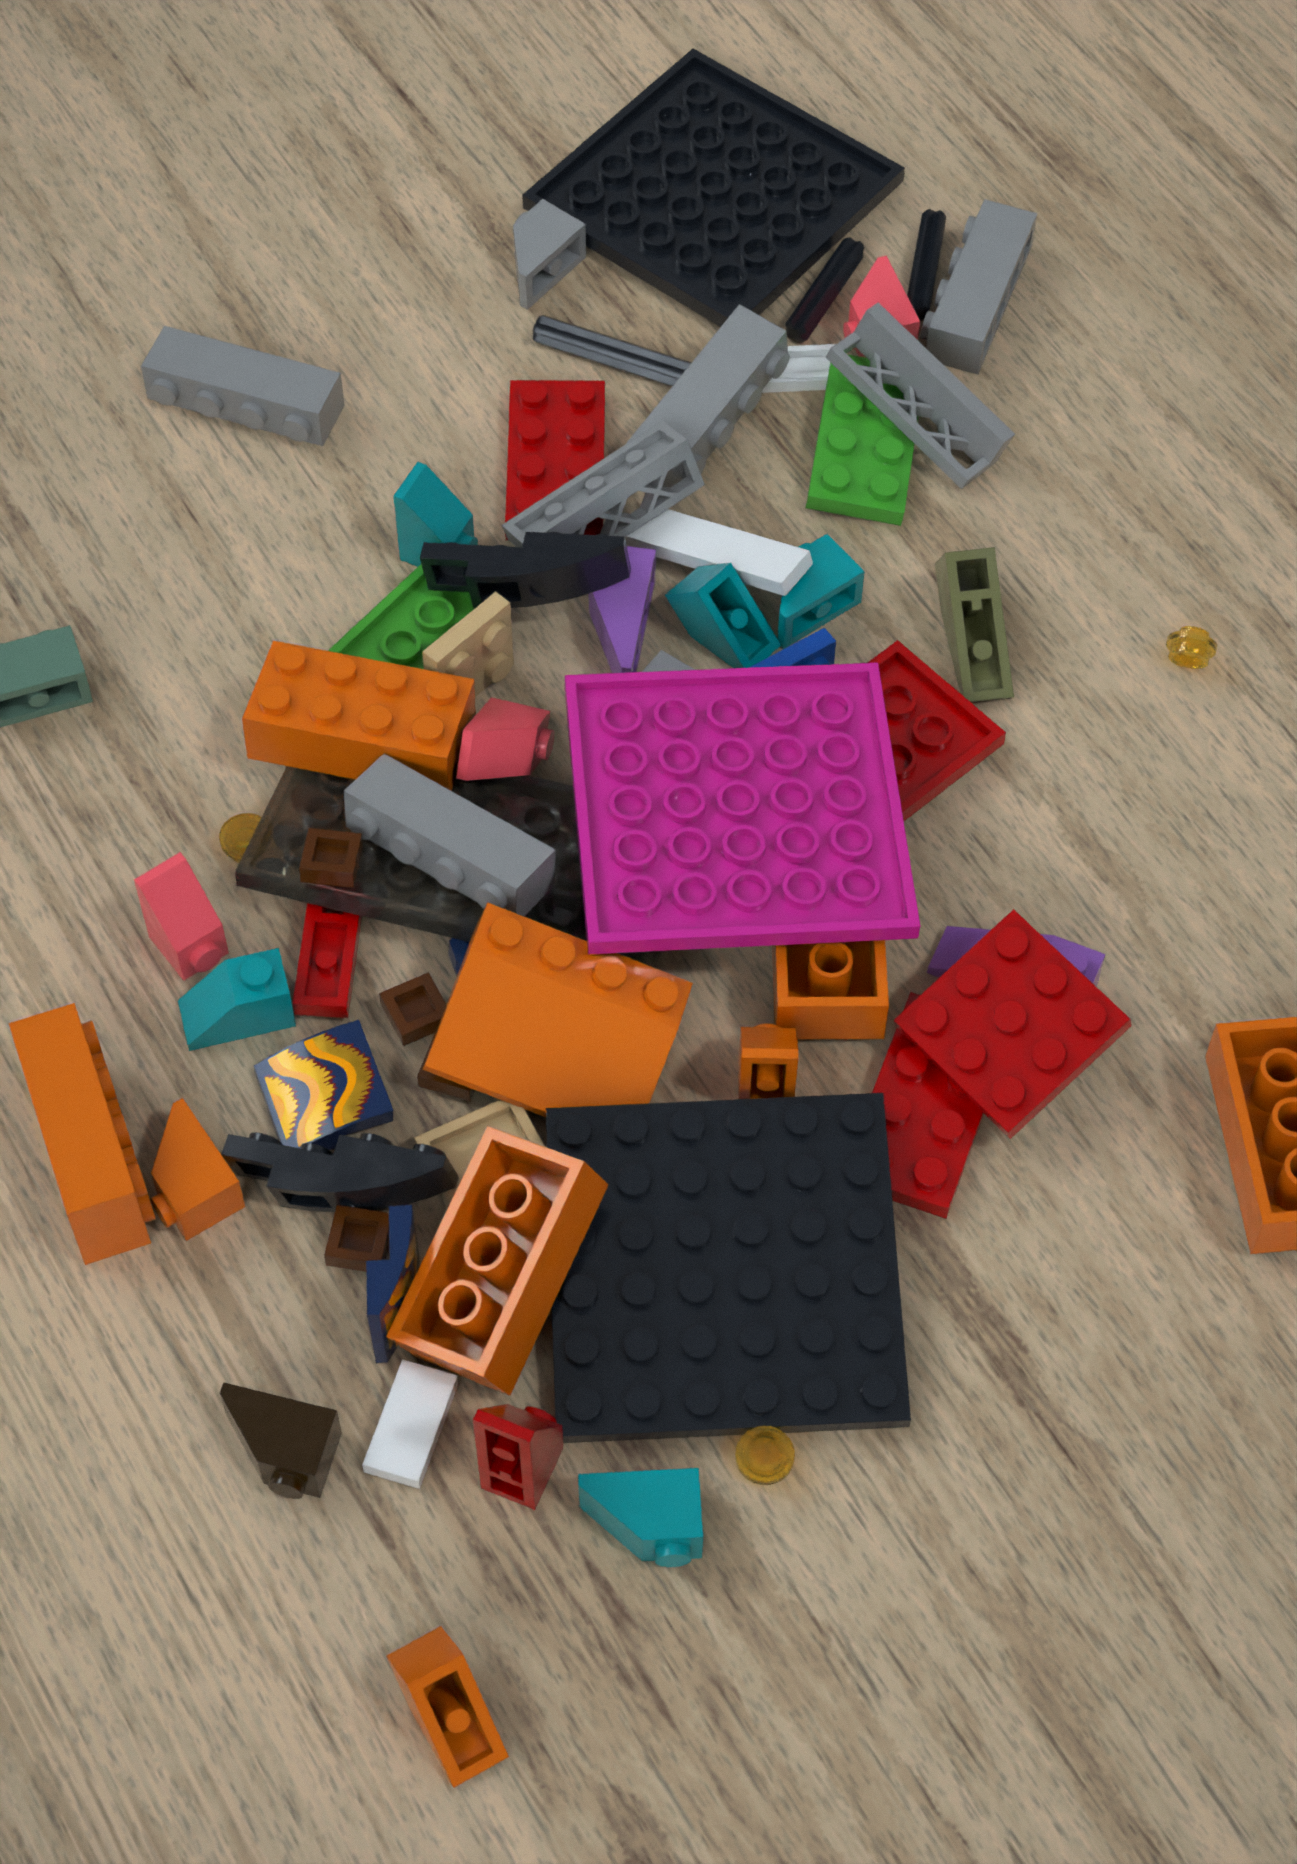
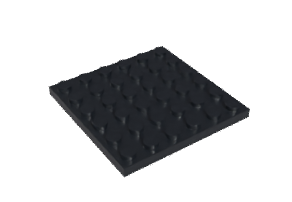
M692 48L522 194L523 209L529 211L544 199L585 223L586 246L721 327L739 304L758 315L763 313L904 181L905 167Z
M883 1093L546 1108L547 1148L585 1161L609 1184L552 1305L555 1419L563 1427V1443L910 1427L911 1414Z

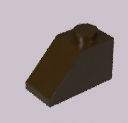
M223 1382L220 1396L226 1416L262 1482L268 1485L271 1491L283 1497L300 1499L303 1497V1494L321 1498L342 1435L337 1410Z

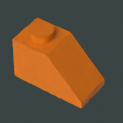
M769 1023L759 1024L754 1027H740L738 1099L795 1097L798 1068L796 1028H781L778 1025Z
M182 1098L174 1102L151 1172L157 1195L150 1198L162 1223L167 1228L176 1224L187 1241L243 1209L245 1203L239 1180L185 1100Z
M441 1626L386 1656L411 1712L453 1788L509 1757L463 1653Z

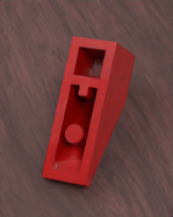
M509 1404L477 1409L473 1418L481 1489L535 1510L564 1448L562 1425L558 1424L556 1419L546 1411L531 1406L525 1407L524 1410Z

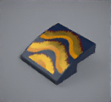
M359 1020L307 1037L254 1065V1072L276 1135L282 1145L301 1148L303 1143H312L333 1150L336 1148L340 1135H348L393 1122L394 1110Z
M412 1205L389 1206L390 1259L366 1261L367 1318L376 1363H388L398 1347L396 1343L386 1336L419 1269V1250Z

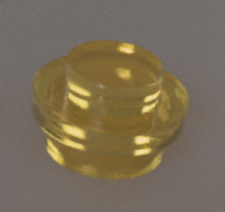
M1184 626L1179 631L1172 632L1167 636L1168 658L1178 666L1190 669L1205 668L1209 664V659L1216 655V641L1209 637V633L1202 628Z
M242 813L231 817L223 824L220 829L219 840L221 848L227 856L238 863L251 864L261 860L266 855L272 844L273 836L269 823L263 817L252 813Z
M771 1426L756 1427L743 1434L737 1443L735 1452L736 1465L740 1473L747 1480L755 1484H776L785 1479L793 1468L795 1459L794 1446L790 1438L779 1429Z

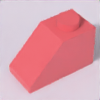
M887 255L878 257L850 301L849 322H845L843 325L844 338L855 331L866 310L876 303H880L918 340L920 320ZM856 347L852 349L856 350L858 356L865 357Z
M491 697L463 729L456 778L469 781L531 775L542 759L548 760L552 752L555 731L548 729L550 711Z
M181 852L134 879L149 938L183 981L198 972H206L212 969L222 957L229 953L223 925Z

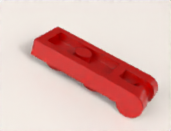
M310 884L292 1002L294 1015L349 1017L361 922L365 910V885H354V888L347 887V889H332L328 885ZM327 909L344 910L343 914L327 913Z

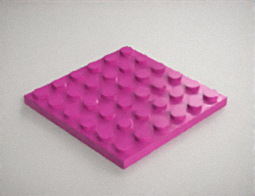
M878 663L565 675L564 691L588 954L918 939L921 926Z

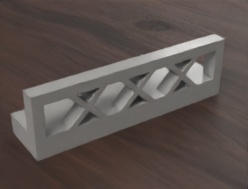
M876 303L866 310L855 331L830 348L825 357L961 489L995 464L1015 435L880 303ZM856 347L870 361V367L857 365L847 353ZM883 383L895 385L904 393V400L892 398L883 390ZM917 416L929 418L938 427V433L926 431L917 423ZM951 449L964 451L975 463L968 469H965L951 455Z
M662 420L504 523L502 527L508 540L515 547H522L525 532L584 534L587 524L597 517L605 519L600 534L626 537L704 486L705 483L688 440ZM682 463L687 477L670 488L664 487L663 483L668 471ZM637 491L646 492L640 508L631 514L622 512L629 496Z

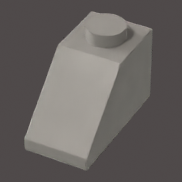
M544 199L528 212L522 213L513 224L514 254L520 306L528 310L586 258V224Z

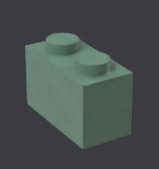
M71 625L54 630H45L36 635L7 643H0V728L93 702L86 672Z

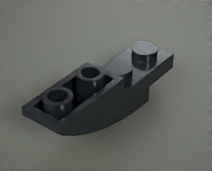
M525 532L522 547L467 545L454 542H424L420 554V561L428 589L434 591L469 592L473 609L494 592H497L509 601L511 608L556 603L607 588L629 578L631 573L625 537L606 534L583 535L559 532Z
M258 1132L250 1133L249 1138L228 1134L221 1153L237 1175L268 1181L266 1187L282 1207L307 1211L335 1212L336 1205L367 1210H380L389 1208V1206L407 1205L454 1189L459 1179L458 1174L443 1151L425 1144H415L412 1149L394 1146L388 1139L371 1133H362L360 1138L340 1135L334 1154L329 1149L312 1143H303L301 1148L285 1146L278 1139Z

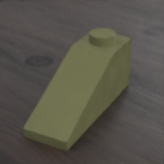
M995 547L945 552L935 563L941 615L959 691L971 703L1011 699L1014 697Z

